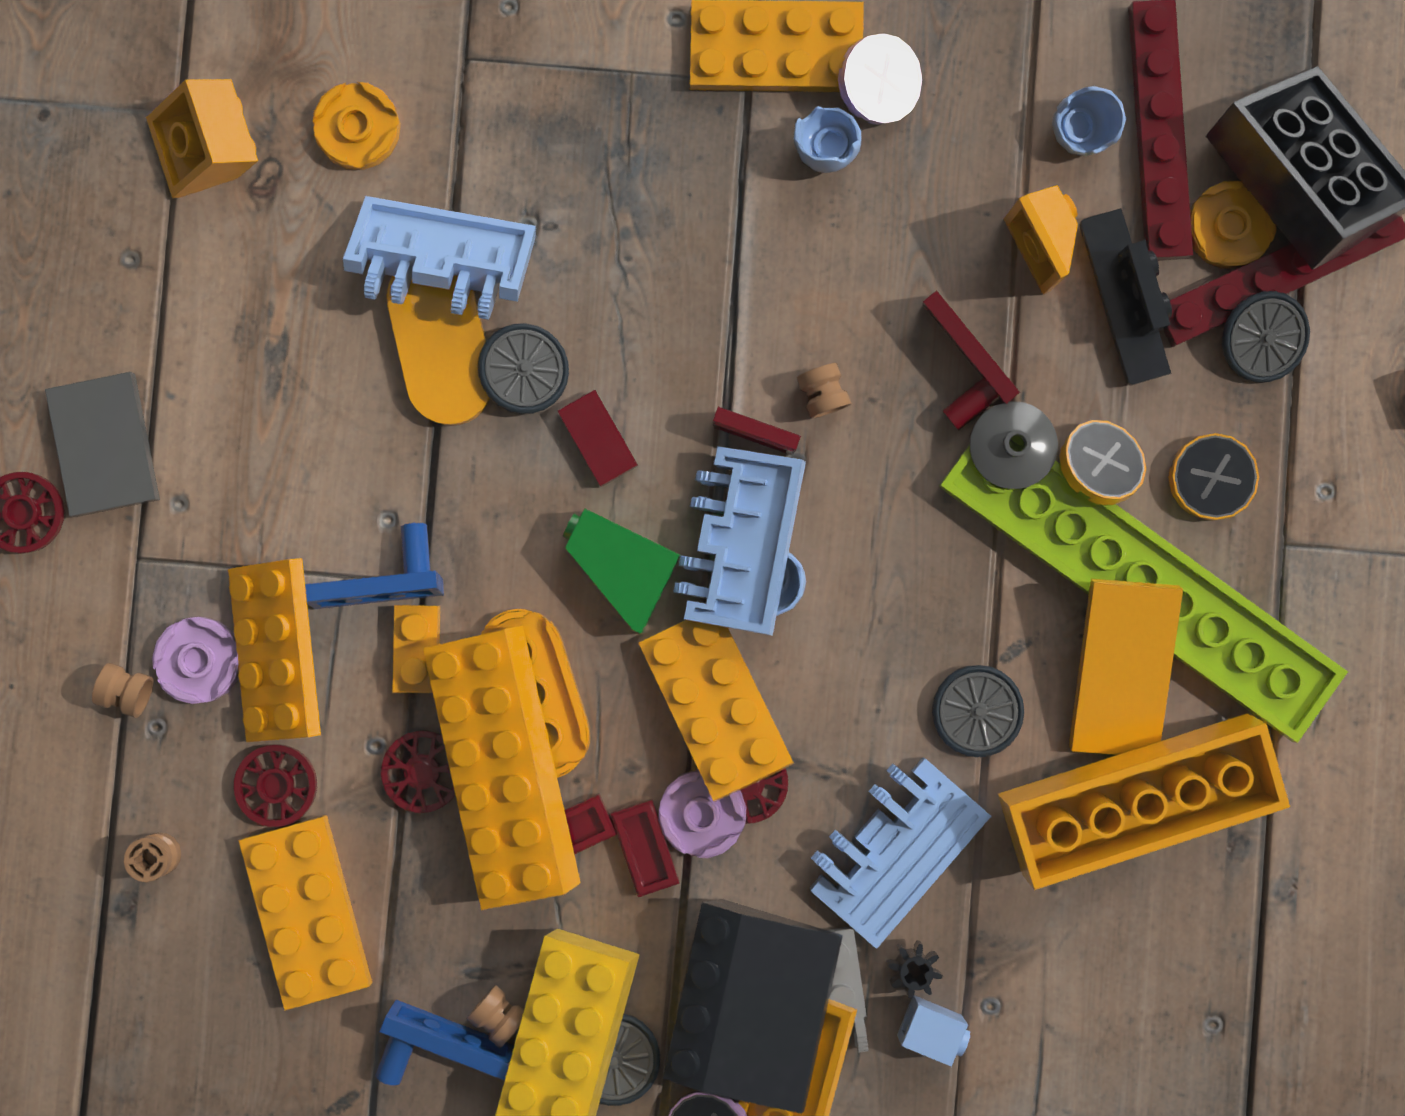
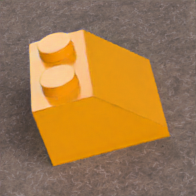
M185 79L146 117L172 198H181L238 179L258 162L256 146L250 137L243 116L242 103L237 97L232 79Z

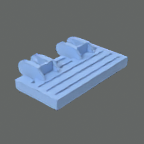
M365 196L343 257L344 271L363 274L367 261L372 260L364 285L365 298L377 299L384 276L391 275L395 276L391 286V300L397 304L404 303L411 280L415 284L450 289L453 276L457 275L458 279L452 296L451 313L462 315L467 305L470 290L482 292L478 302L479 318L489 320L498 288L500 299L518 302L536 238V226Z
M717 446L714 465L718 468L731 469L732 475L697 471L695 481L706 486L727 487L729 490L726 502L702 496L691 498V508L724 514V516L704 514L697 551L716 555L715 561L680 556L679 566L684 569L712 572L710 588L696 586L689 582H675L674 593L707 599L706 604L687 600L684 619L773 636L806 462L802 459Z
M924 757L911 770L926 783L923 788L918 786L896 765L892 764L887 769L890 777L895 782L903 785L915 795L904 809L882 787L874 784L868 791L897 817L892 821L880 809H877L854 837L868 849L865 854L837 830H834L829 836L832 843L840 851L847 853L857 862L847 875L834 865V862L826 854L820 853L817 850L811 857L819 867L839 884L835 887L821 874L809 888L810 891L876 949L991 817L990 814Z

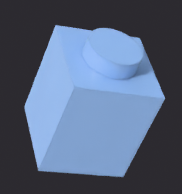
M914 995L897 1037L903 1047L952 1067L956 1055L961 1057L964 1054L970 1039V1031L967 1030L968 1024L961 1014Z

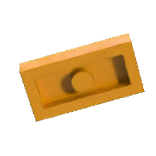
M394 605L392 693H433L423 648L440 644V606Z

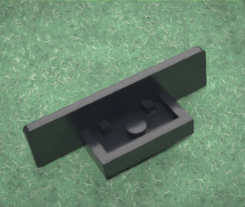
M1122 208L1083 219L1079 223V227L1127 384L1132 386L1170 375L1171 370L1159 332L1171 325L1169 318L1172 316V307L1167 294L1160 291L1156 277L1159 275V264L1155 253L1152 250L1148 251L1145 240L1132 243Z

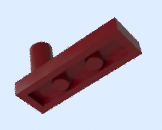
M937 290L923 301V306L982 377L976 384L942 410L959 431L997 399L1007 404L1020 391Z

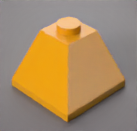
M1058 185L1019 198L1003 219L1043 295L1050 292L1069 274L1078 227L1075 219L1078 216L1076 206L1068 194L1063 195Z

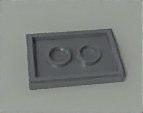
M126 372L45 389L70 517H80L160 500L135 373Z

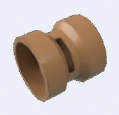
M837 363L827 364L797 376L800 390L807 394L809 400L806 407L811 419L834 413L852 404L848 392L843 390L839 383L841 372Z
M107 663L96 679L92 692V702L104 708L120 707L123 714L138 718L149 702L154 680L151 676L142 673L130 675L125 672L122 666Z
M161 832L137 839L129 845L125 852V869L137 881L150 882L171 873L178 866L181 859L180 845L174 837Z
M494 985L466 1019L476 1028L483 1027L489 1032V1040L498 1048H501L520 1027L524 1009L519 1005L512 1006L506 1000V993L497 985Z

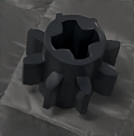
M916 940L914 948L905 949L900 943L897 944L900 954L896 960H886L887 966L898 973L890 979L892 987L895 988L904 984L906 986V995L910 999L914 996L915 990H924L925 993L931 995L932 991L929 985L933 978L942 979L943 977L939 970L931 966V964L939 959V956L935 951L924 955L923 944L920 940ZM914 961L919 966L922 972L919 976L914 977L909 972L906 966L909 962Z

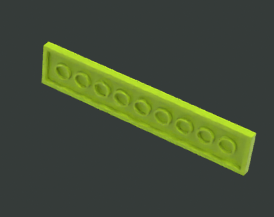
M1012 436L1009 440V446L1013 451L1021 452L1024 448V442L1019 436ZM968 445L938 486L1088 595L1091 579L1179 585L1183 589L1174 657L1291 742H1299L1348 673L1347 670L1118 505L1096 504L1089 501L1090 497L1081 491L1079 493L1074 491L1066 481L1061 471L1060 463L1057 461L1054 462L1051 470L1039 482L1026 488L1005 489L990 483L981 476L973 464Z

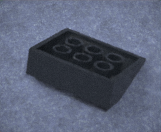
M1318 66L1233 102L1206 135V138L1217 150L1220 157L1226 161L1242 181L1245 188L1254 196L1270 216L1272 222L1278 226L1312 270L1339 257L1405 213V170Z
M724 899L702 902L663 1079L703 1093L803 1113L843 935Z

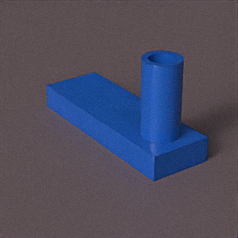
M409 523L401 526L404 574L305 584L307 604L314 609L444 596L443 578L436 570L430 571L427 524Z
M395 1000L386 1014L380 1030L381 1033L390 1037L378 1066L376 1078L387 1085H399L413 1048L417 1046L505 1080L514 1045L506 1042L501 1048H498L489 1040V1035Z

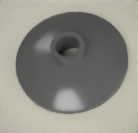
M1023 402L1001 403L987 410L975 423L970 436V455L975 468L987 481L1005 489H1021L1039 482L1051 470L1057 457L1058 439L1051 421L1038 408ZM1012 436L1022 438L1024 448L1021 452H1015L1010 448L1009 440Z

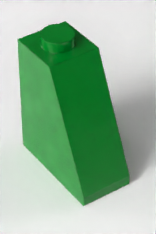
M584 508L581 516L574 513L563 533V537L568 539L565 547L566 550L631 629L642 634L680 558V554Z

